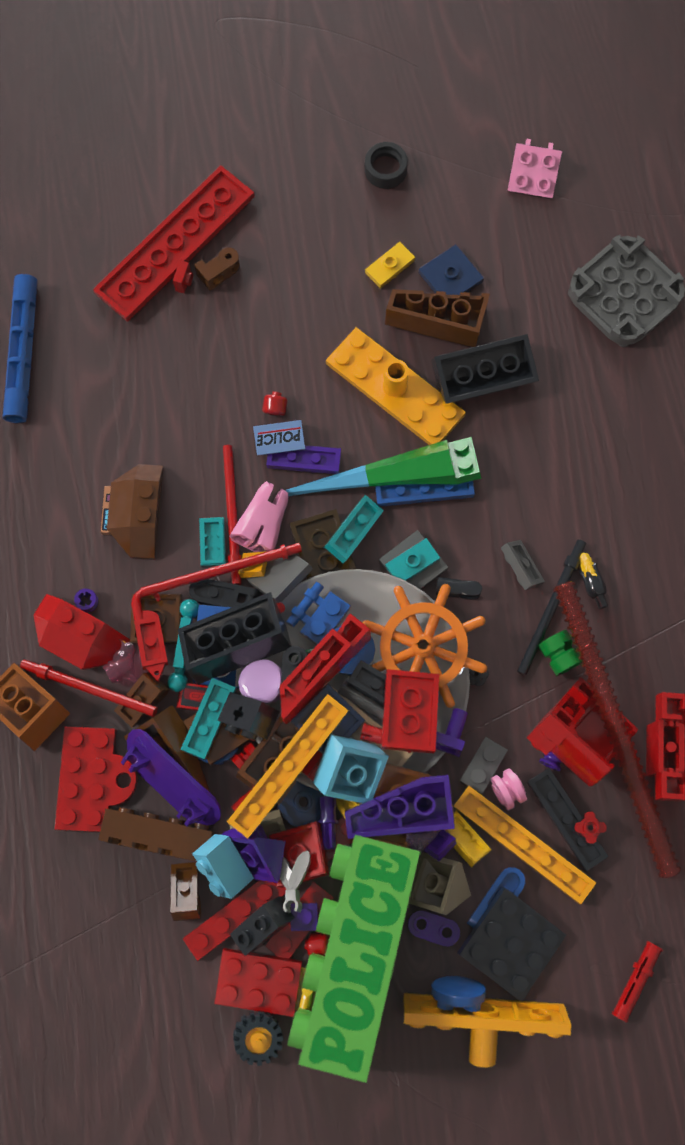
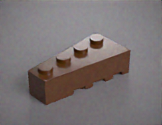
M392 289L386 308L385 325L476 347L490 294L482 293L481 296H472L470 293L460 292V295H449L443 291H436L435 294H426L424 291Z

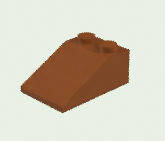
M13 663L0 676V720L35 751L70 715V712L18 665Z

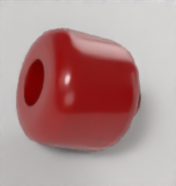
M272 391V395H265L262 411L270 415L284 416L288 400L281 396L282 393Z
M312 932L305 941V950H307L308 956L312 953L325 956L330 935Z

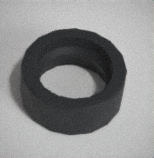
M381 142L368 150L365 156V174L372 185L383 189L394 188L401 184L407 176L408 158L401 146L393 142ZM387 156L396 159L400 166L399 170L387 175L375 171L373 162L380 157Z

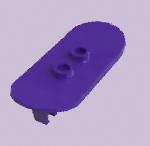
M141 729L132 730L127 738L128 752L123 757L121 764L124 765L126 761H131L132 765L129 771L131 773L137 771L143 779L178 811L176 816L178 819L181 815L187 819L184 823L186 826L193 823L213 825L219 821L221 808L216 798L162 749L147 732Z

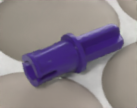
M328 796L320 797V820L318 822L321 824L324 849L333 850L336 848V824H339V821L336 820L337 798Z

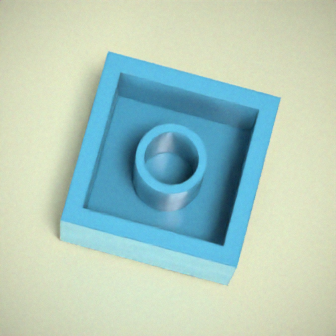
M330 734L313 784L324 796L365 803L373 799L389 756L376 744Z

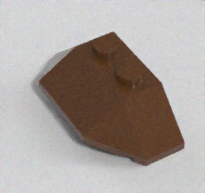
M138 464L111 482L107 531L130 558L155 560L163 466Z

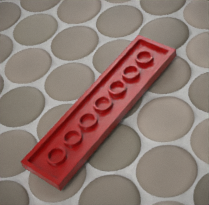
M220 165L93 289L94 294L128 322L174 277L179 261L189 262L255 197L254 192Z

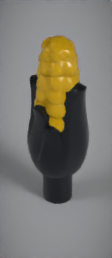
M582 553L579 558L581 561V571L579 573L583 578L586 592L592 599H595L599 610L608 607L604 596L606 594L605 582L598 570L597 562L593 563L588 553Z

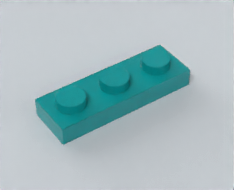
M363 496L324 548L344 563L384 510L369 497Z
M214 678L211 679L181 747L182 751L206 760L222 724L217 721L229 693H235L236 687Z

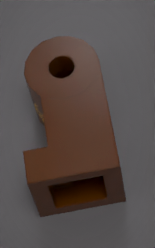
M226 247L208 263L205 264L203 260H200L194 264L196 275L208 290L211 291L239 270L238 252L234 248Z

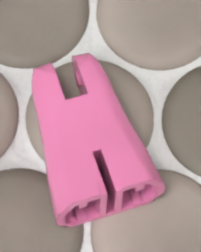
M267 481L260 486L229 536L233 542L253 552L275 550L282 519L288 503V492L280 489L273 503L268 501L274 485Z

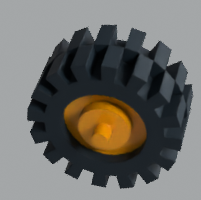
M258 1010V1013L255 1014L254 1011L249 1012L250 1015L247 1017L244 1014L241 1017V1021H237L236 1029L233 1031V1041L237 1055L239 1054L242 1061L247 1060L248 1064L252 1066L253 1062L257 1063V1066H262L264 1061L267 1064L270 1063L272 1057L276 1058L278 1056V1050L281 1051V1042L283 1041L282 1031L276 1018H272L270 1013L264 1014L263 1011Z

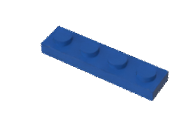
M473 481L461 484L375 486L377 505L379 507L472 498L475 495Z

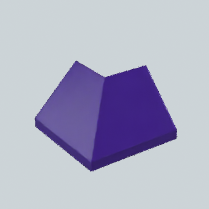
M261 824L258 825L248 839L235 828L221 834L230 837L254 879L274 883L280 880L285 841L268 839Z

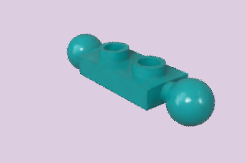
M186 599L180 605V613L183 616L180 628L192 624L193 618L198 615L199 604L193 599ZM179 634L173 664L175 670L167 681L168 687L174 692L182 691L188 683L187 677L184 675L186 669Z

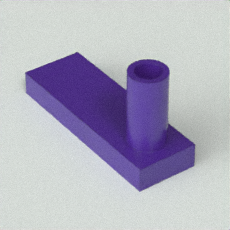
M458 708L453 709L445 734L436 732L437 750L457 757L460 756L465 741L460 740L468 716L466 711Z

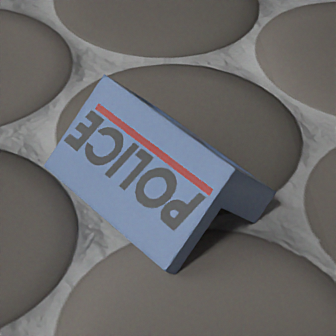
M301 420L253 426L257 456L305 449Z

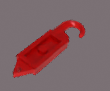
M140 589L133 595L131 606L143 670H147L159 682L165 666L168 665L160 618L154 611L142 610L141 599L143 596ZM159 593L152 595L157 602L161 601Z

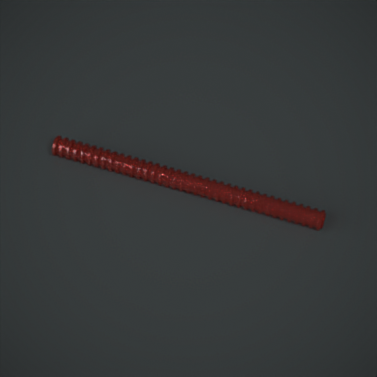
M569 581L560 584L553 591L554 593L557 592L558 596H556V599L560 600L559 607L563 608L561 613L566 616L564 621L565 623L568 622L569 626H567V629L571 630L570 637L574 638L572 643L577 646L575 651L580 654L578 659L583 662L581 667L585 668L584 675L588 676L586 681L591 684V687H589L590 691L593 690L594 692L592 697L597 700L595 705L599 706L598 713L602 714L600 719L605 722L604 729L608 730L606 735L611 738L609 743L614 746L612 751L616 752L615 759L619 760L617 765L619 768H622L621 775L625 776L623 781L628 784L626 789L630 791L629 797L634 801L632 805L637 809L635 814H639L638 822H642L641 830H645L643 835L644 838L648 839L646 842L647 846L651 847L649 850L650 854L654 855L652 860L657 863L655 868L660 871L658 876L659 878L675 876L680 873L681 867L677 866L678 859L674 858L676 855L675 851L671 850L673 847L672 843L668 842L670 837L665 834L667 829L662 826L664 821L659 818L661 813L656 810L658 805L653 802L655 797L650 794L652 789L647 786L649 781L644 778L646 773H643L641 770L644 767L639 764L641 759L636 756L638 751L633 748L635 743L630 740L632 735L628 734L627 730H629V727L624 724L626 719L621 716L623 711H620L618 708L621 705L616 702L618 697L613 694L615 689L610 686L612 681L607 678L609 673H605L606 665H603L601 662L603 657L600 658L599 653L601 652L596 648L598 644L593 640L595 635H591L592 627H588L589 619H585L587 614L582 611L584 606L579 602L581 598L577 597L576 593H578V590L574 589L575 582Z

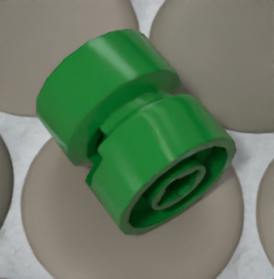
M567 630L556 633L538 645L544 657L551 659L549 665L556 676L570 671L585 661L579 649L572 647L574 641Z

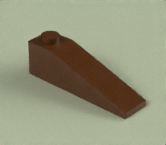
M172 705L136 728L147 732L162 749L202 787L210 792L198 757L181 750L188 730Z
M280 716L275 722L268 740L262 739L237 772L236 777L253 789L299 729L291 721L285 724ZM298 776L294 779V781L283 793V795L276 802V804H281V802L284 800V798L296 784Z

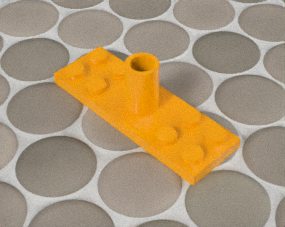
M357 327L326 359V365L428 445L443 441L466 414L454 402L445 404L441 393L408 368L405 362L398 360Z
M404 993L403 997L404 1024H409L413 1028H423L425 1025L436 1026L441 1030H451L453 1027L470 1028L469 1062L478 1067H492L496 1064L498 1030L519 1032L526 1036L543 1033L554 1038L571 1035L570 1019L564 1004L521 1002L485 998V1001L481 1003L480 1011L470 1012L461 1007H453L451 1010L439 1009L437 1007V1000L432 995Z

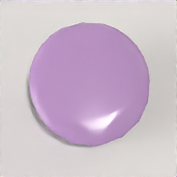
M257 660L250 663L240 674L238 683L241 694L265 704L280 700L281 669L270 660Z

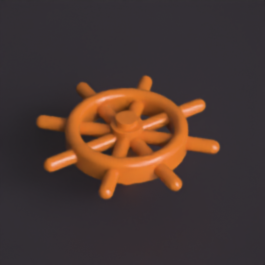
M448 584L441 586L435 604L427 602L410 604L404 589L401 586H396L394 594L401 609L388 620L386 625L382 626L369 620L362 622L370 628V632L381 636L380 653L382 660L370 666L380 672L386 669L400 670L397 664L415 657L410 671L420 672L425 660L430 673L439 674V693L445 706L453 708L455 701L447 684L460 673L463 667L479 673L487 671L486 664L467 657L468 640L466 635L467 632L483 626L485 618L478 616L461 623L451 611L445 608L451 590ZM417 614H431L424 633L416 618ZM440 618L451 626V629L434 636ZM405 619L414 637L396 631L397 627ZM457 638V653L439 647V645ZM391 641L399 642L410 648L392 655ZM434 656L453 664L442 674Z

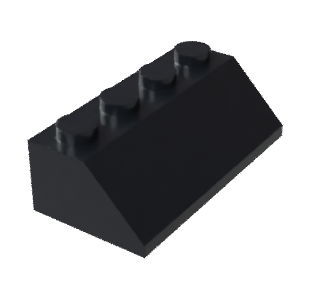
M528 334L435 356L431 360L436 383L445 404L539 381Z
M271 592L178 629L185 669L198 685L292 647L287 627Z

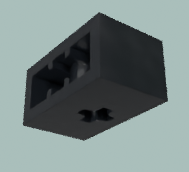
M230 692L217 721L227 725L225 730L238 736L241 733L243 737L256 741L257 737L268 740L280 711L264 702Z
M280 896L263 904L230 933V936L244 956L262 947L295 918L291 912L286 913L284 911V901Z

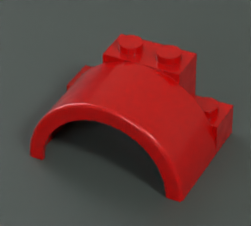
M580 677L561 700L542 718L527 736V739L531 741L535 749L543 752L545 755L551 751L587 786L592 787L614 768L615 765L609 764V762L637 733L638 728Z
M668 692L657 694L656 721L646 725V776L655 777V800L685 801V694Z

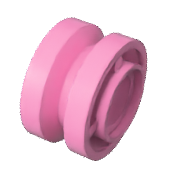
M510 768L503 771V778H500L498 775L491 778L492 789L497 799L508 811L515 807L514 801H518L520 804L527 801L526 791L522 782Z

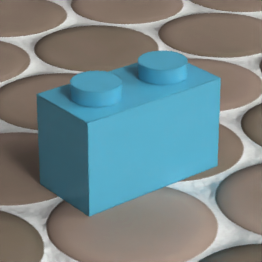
M214 834L192 853L197 861L196 866L198 870L207 877L210 882V890L218 897L232 899L254 879L229 836Z

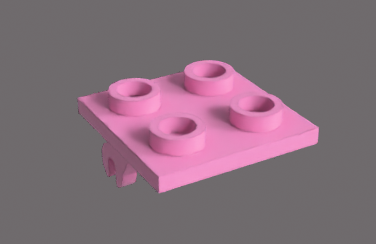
M526 139L525 145L516 144L508 191L553 198L562 151L553 150V143L548 144V149L530 146L531 139Z

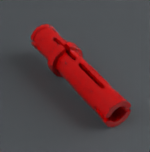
M646 942L638 962H634L632 966L634 970L612 1015L626 1023L628 1022L649 976L652 977L654 974L652 971L663 949L651 942Z

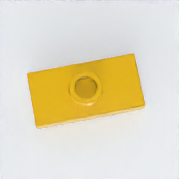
M398 242L367 267L365 274L381 289L415 261V256L401 242Z
M456 810L454 812L455 829H447L445 831L456 838L454 849L470 867H473L492 849Z

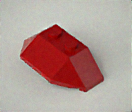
M49 594L45 595L34 613L39 646L81 670L118 663L130 644L129 638L108 624Z

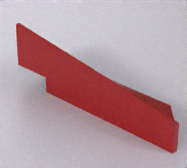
M351 613L347 616L338 632L332 628L280 685L281 718L285 724H288L371 640L370 628Z

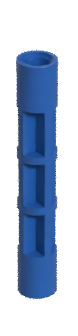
M28 274L16 275L13 284L2 416L3 420L11 423H24L27 421V397L29 396L35 302L38 284L37 278Z

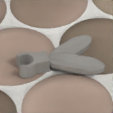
M304 851L298 856L292 869L286 858L283 857L280 880L287 889L285 890V902L283 904V909L286 913L291 912L290 905L292 902H295L296 907L294 910L296 912H301L302 910L300 891L297 889L300 887L311 863L309 851Z

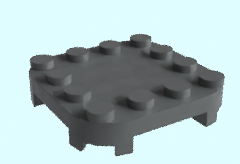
M621 235L612 238L611 243L581 269L578 267L573 274L568 290V296L574 305L601 332L621 347H628L630 344H635L642 340L671 315L680 305L685 291L684 278L680 272L675 275L644 245L645 239L639 235L637 238L630 236L621 237Z

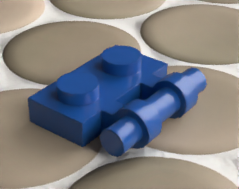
M315 582L311 589L308 588L304 593L305 597L297 607L294 606L290 612L291 616L286 621L293 628L299 620L304 623L305 626L300 633L316 645L332 628L336 629L351 608V605L331 591L325 599L320 597L319 594L324 587L318 582ZM314 603L319 607L310 617L305 612Z

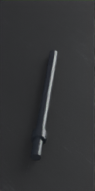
M578 539L570 556L566 557L563 564L564 570L517 670L518 673L524 676L528 673L538 651V645L544 638L573 572L577 571L581 561L579 558L586 546V542Z

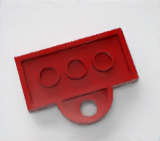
M64 727L54 830L100 832L106 808L110 809V806L121 805L133 796L138 783L137 772L131 773L129 768L132 763L126 761L122 765L123 756L115 754L116 729ZM122 774H129L131 777V783L126 788H120L117 782Z

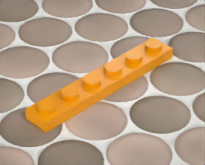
M327 694L227 822L248 839L348 710Z
M471 786L466 788L453 806L578 904L583 903L595 886V881Z

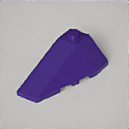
M449 775L419 778L345 811L348 839L354 838L355 835L372 837L455 829Z

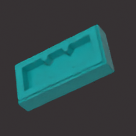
M224 517L199 518L201 568L225 564Z
M425 538L386 563L385 567L392 576L408 581L438 562L440 557L428 539Z

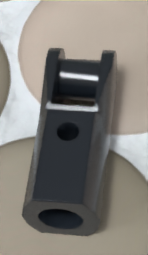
M438 577L436 595H438L443 584H448L451 588L448 597L476 600L480 597L482 586L477 581H461Z

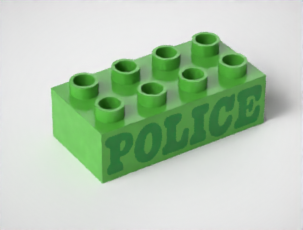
M358 835L354 836L352 847L337 844L330 876L333 879L343 881L339 902L325 898L323 900L316 932L330 935L325 956L316 953L310 954L302 988L315 991L316 995L312 1011L298 1008V1011H296L287 1045L302 1050L299 1065L367 1082L420 851Z

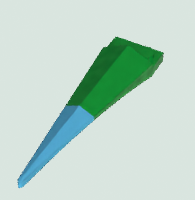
M472 437L449 443L447 440L285 491L288 492V496L368 486L461 484L481 479Z

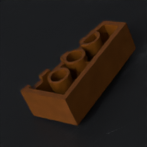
M119 807L118 811L106 808L98 840L197 862L192 853L215 833L209 831L210 826L195 823L193 828L184 826L185 821L169 818V822L159 820V815L144 812V816L134 815V810Z

